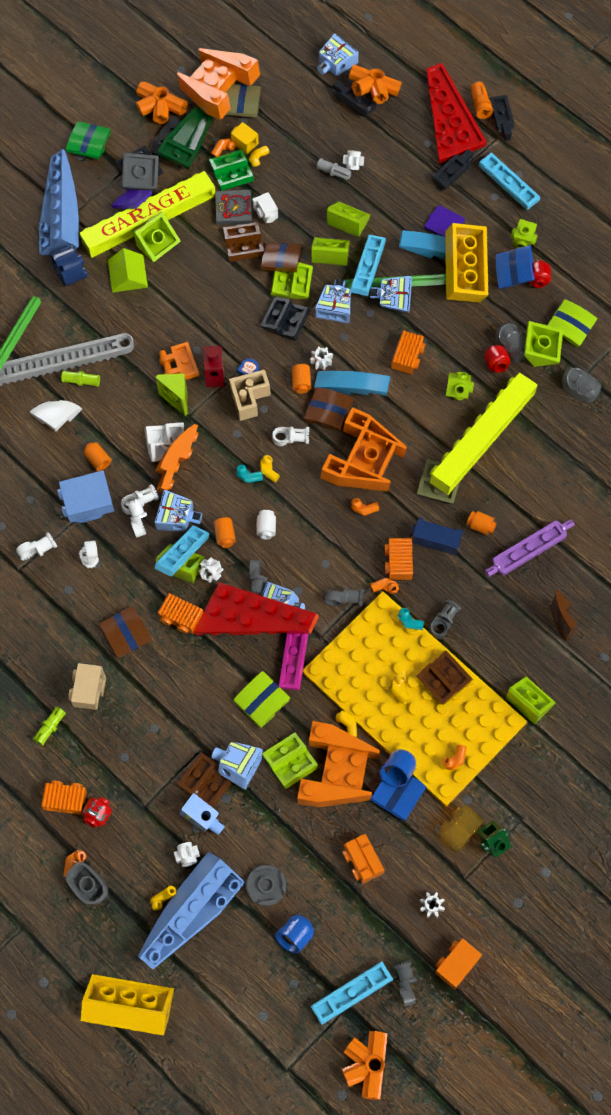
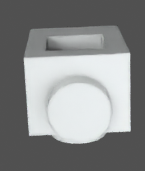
M269 192L252 199L254 211L257 212L259 218H263L265 224L271 223L278 218V208Z

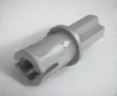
M322 158L317 163V169L329 173L330 176H337L344 180H348L351 177V171L338 166V163L333 164Z

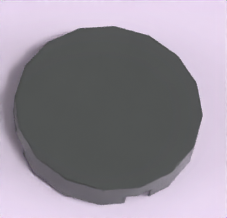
M272 865L256 867L246 880V890L249 898L260 906L270 907L283 899L286 893L287 882L285 876L278 868Z

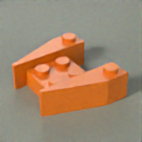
M200 48L198 50L201 60L200 67L191 77L178 72L179 86L206 114L221 120L231 109L229 97L226 93L236 80L251 86L260 76L258 60L241 53Z
M352 407L345 421L343 432L358 439L347 461L329 454L322 468L320 478L337 486L388 492L391 481L384 478L383 475L393 454L404 458L407 446L371 415Z
M313 721L309 746L327 749L328 752L322 783L301 779L297 797L298 804L318 808L371 801L372 792L362 790L368 757L379 759L380 750L332 724Z

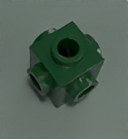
M493 820L476 831L481 840L480 846L486 854L490 853L494 858L512 847L508 840L510 836L506 829L501 828Z

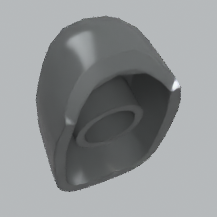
M508 322L502 324L496 332V345L503 346L507 350L512 362L516 363L525 359L526 339L514 324Z
M572 367L568 368L563 374L562 387L563 391L568 395L586 403H591L597 398L601 390V384L589 373Z
M84 862L76 863L67 872L66 881L85 904H99L105 900L108 895L107 884L88 864Z

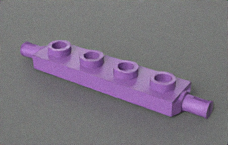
M572 519L563 524L558 521L552 522L494 557L492 560L493 566L486 569L485 573L488 577L496 572L503 576L564 540L567 537L566 530L575 526L574 522H572Z

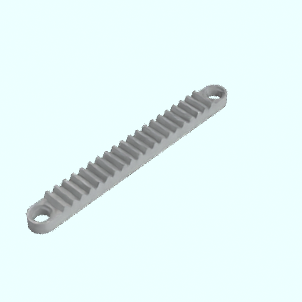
M126 333L6 361L0 370V386L3 383H15L17 380L31 379L32 376H44L46 373L52 374L53 371L59 372L61 369H73L75 366L81 367L82 364L88 365L90 362L94 364L96 361L102 362L103 359L109 360L111 357L116 358L119 355L130 353L134 348L133 338ZM123 340L130 342L127 347L120 346V342Z

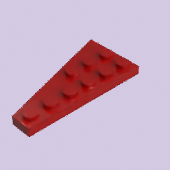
M443 63L427 68L426 73L439 164L450 160L454 155L462 156L468 149L472 152L485 147L487 141Z
M219 582L193 633L196 636L230 633V635H259V633L311 634L319 616L317 613Z

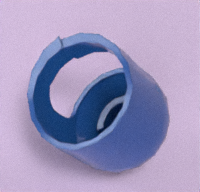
M404 749L393 751L380 769V779L393 787L406 785L416 769V759L413 754ZM392 766L402 773L399 780L390 779L386 775L385 767Z
M294 915L274 935L276 941L284 949L292 953H300L312 939L314 928L311 922L304 916ZM282 936H287L294 944L287 943Z

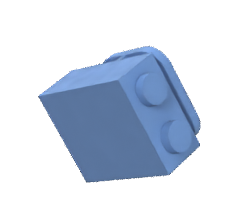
M104 471L59 482L61 489H57L60 500H64L65 506H61L63 515L68 517L70 523H84L99 519L103 514L114 512Z

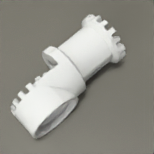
M294 427L275 428L272 440L277 446H284L287 443L293 442L309 444V436H307L309 435V427L305 429H294ZM278 433H283L286 438L278 440L275 436Z
M151 484L147 489L140 492L135 491L123 497L121 501L122 511L131 515L130 510L124 506L125 502L132 499L135 500L138 497L142 499V507L145 503L154 499L156 501L159 500L154 486Z
M141 497L125 502L131 513V525L136 538L146 535L141 518L147 516V512L143 510Z
M46 533V536L38 541L21 544L16 549V552L20 559L24 561L27 558L30 559L36 553L43 556L44 552L52 547L56 548L57 545L50 533Z
M95 540L84 542L85 547L79 553L82 564L87 568H93L99 562Z

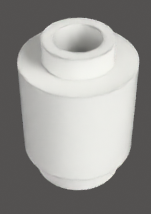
M262 510L257 516L256 534L261 539L268 540L276 534V516L271 510Z

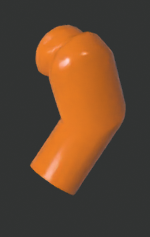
M229 138L218 140L211 155L218 157L222 150H233L236 146L235 142Z
M358 498L353 499L351 502L352 510L363 516L379 511L377 502L365 505Z
M383 578L370 584L373 593L384 590L394 594L399 590L398 584L388 578Z
M457 745L455 755L443 759L444 767L448 770H454L462 766L467 747Z
M77 850L67 856L63 877H66L67 872L76 863L83 862L86 859L84 851Z

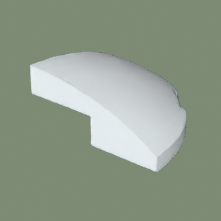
M48 401L38 405L29 413L42 424L45 423L56 432L66 421L70 422L82 408L68 401Z
M169 423L163 426H147L144 428L148 452L152 462L160 461L169 445L184 432V423Z

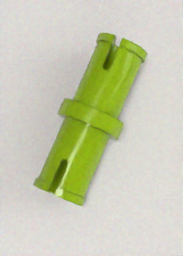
M63 371L61 380L62 382L76 383L78 386H83L84 384L98 387L100 375L85 374L83 371H79V373Z
M55 707L47 720L42 722V727L32 739L37 744L40 743L43 746L51 733L57 730L56 726L66 713L61 708Z

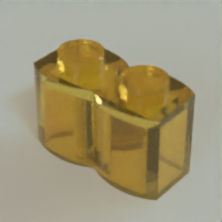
M465 805L463 808L459 806L452 814L453 820L450 823L446 821L439 829L441 832L439 838L456 853L467 844L485 821L468 805Z

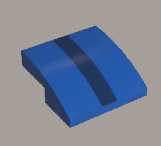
M530 245L496 254V272L499 289L535 280L532 268L534 261Z
M391 767L386 775L392 780H399L402 773ZM413 776L402 787L389 786L382 781L373 794L371 801L405 822L426 790V786Z

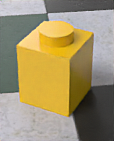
M243 122L238 127H234L231 132V139L235 142L236 147L240 150L242 149L247 155L259 144L258 133Z

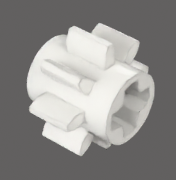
M348 150V154L343 155V164H346V169L359 170V166L364 165V156H361L360 151Z
M318 347L316 351L311 352L312 358H310V363H315L316 370L318 368L325 370L328 365H332L331 359L333 354L328 353L327 347L325 349Z
M210 557L208 560L204 559L200 563L201 567L198 569V572H200L202 579L211 583L214 579L217 581L221 577L220 573L223 571V568H221L220 561Z
M191 842L178 845V851L174 852L176 862H181L182 867L197 863L196 858L200 857L197 845L192 846Z
M427 892V899H420V903L424 904L420 912L425 911L427 918L430 915L438 918V911L444 912L445 910L444 907L440 906L444 899L439 900L437 892L434 896H430ZM431 901L436 902V907H434L433 910L429 909V904L431 903Z

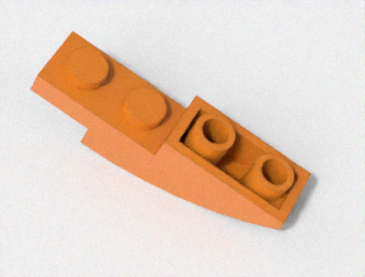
M194 424L185 430L164 452L155 472L162 474L156 492L163 494L164 490H171L174 484L172 479L174 473H177L180 463L189 459L193 449H191V445L198 437V432L196 431L198 425Z

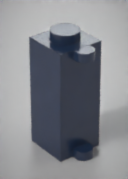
M419 517L417 525L412 526L410 536H413L412 543L456 556L463 530L460 529L458 531L427 522Z

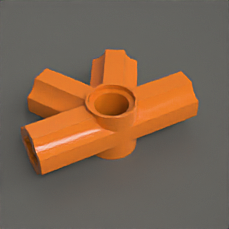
M353 64L349 74V79L355 81L351 86L353 93L358 97L371 91L373 100L377 104H383V102L387 101L388 94L397 97L402 82L385 76L384 72L380 69L368 70Z
M145 81L140 82L136 94L143 99L135 103L141 116L153 112V121L158 124H165L169 120V111L178 115H184L188 102L170 94L167 88L156 87Z
M369 1031L367 1047L354 1038L344 1051V1054L353 1060L355 1064L343 1068V1076L348 1087L363 1081L362 1098L369 1100H380L387 1033ZM370 1061H378L381 1068L377 1071L371 1070L369 1068Z

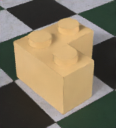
M265 369L229 379L231 394L240 421L258 416L255 399L270 396V384Z
M78 663L77 669L73 671L72 680L75 682L74 688H71L69 691V700H71L73 707L97 710L99 697H103L106 683L102 666Z

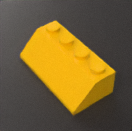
M92 974L82 1000L81 1021L164 1035L169 1019L174 988Z

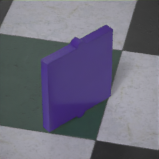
M127 190L112 204V208L137 209L152 194V191Z
M438 205L433 214H430L424 229L445 237V231L452 223L463 224L465 218Z

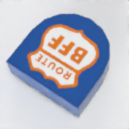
M246 359L239 366L237 373L246 375L259 371V365L254 359Z

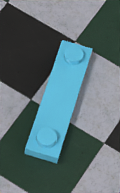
M492 152L479 162L478 166L526 210L540 200V196Z
M368 235L351 286V293L369 295L386 238Z
M193 525L156 562L155 569L172 577L209 538V533Z
M381 961L311 1005V1008L321 1025L393 981V978Z

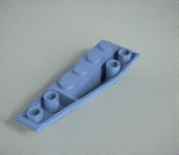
M63 149L54 154L50 159L39 223V254L50 255L71 244H74L75 248L79 247L77 198L71 169Z
M208 851L167 904L138 957L152 969L157 967L215 919L243 886L245 881L220 858Z

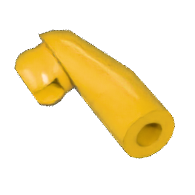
M267 146L258 148L251 153L249 162H251L252 167L260 165L259 158L269 154Z
M265 455L260 461L261 472L275 483L280 475L272 470V457Z
M398 674L392 680L391 691L404 705L410 700V697L404 692L406 677L403 674Z
M346 711L337 713L336 721L338 723L341 722L347 727V733L357 737L356 719Z
M169 886L153 896L150 900L152 909L155 911L161 910L163 908L162 903L176 894L175 887Z

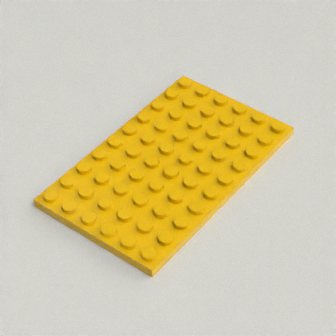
M382 592L303 669L302 673L342 711L351 714L356 719L357 725L389 755L398 749H404L412 753L416 759V769L412 776L421 781L426 786V789L447 807L527 724V721L424 628L423 630L405 628L398 619L399 610L402 608L387 594ZM447 650L474 680L450 701L442 705L416 676ZM398 674H403L406 677L404 692L410 697V700L404 705L391 691L392 680ZM457 745L466 746L467 750L463 765L454 770L446 769L443 765V759L454 756Z

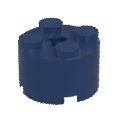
M74 244L50 254L52 265L57 270V275L64 287L88 277L86 269L82 267L84 265L83 258L80 254L76 255L77 250Z

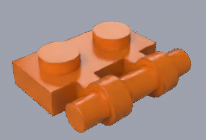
M188 342L170 347L171 354L167 355L165 350L159 352V361L161 366L164 367V374H185V380L199 376V371ZM175 361L177 367L172 369L170 363Z

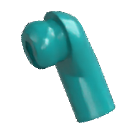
M239 465L236 468L237 477L245 483L263 480L261 471L250 473L246 470L245 465Z
M407 608L399 610L398 619L405 628L423 630V620H413Z

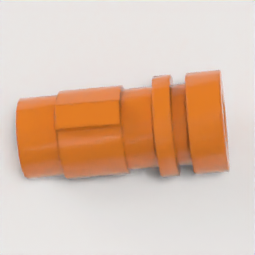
M475 82L471 85L475 112L478 118L485 119L493 114V108L483 82Z

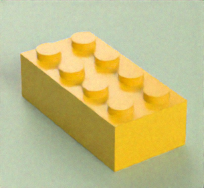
M452 223L445 231L446 299L480 303L488 296L487 227Z

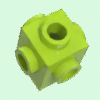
M520 219L517 229L513 228L510 238L513 239L512 246L518 249L528 245L531 246V244L535 245L538 236L535 234L537 224Z
M465 372L449 373L446 396H451L456 400L468 399L469 393H473L474 382H471V375Z

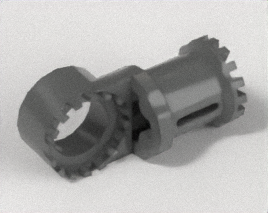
M250 560L249 577L252 582L250 592L262 596L265 583H267V577L262 576L259 571L261 570L259 568L261 567V560Z
M345 587L344 592L337 590L331 592V590H327L324 602L332 606H340L346 603H355L362 606L364 589L359 591Z
M452 600L445 601L443 610L436 615L430 626V634L435 639H442L446 636L448 629L453 623L452 619L457 612H460L461 607L457 603L454 604ZM436 625H440L444 628V632L441 634L435 633L433 628Z
M405 961L404 964L402 962L401 965L393 966L394 970H397L400 979L399 991L405 1007L416 1003L410 984L417 982V978L413 976L410 966L412 964L411 961Z

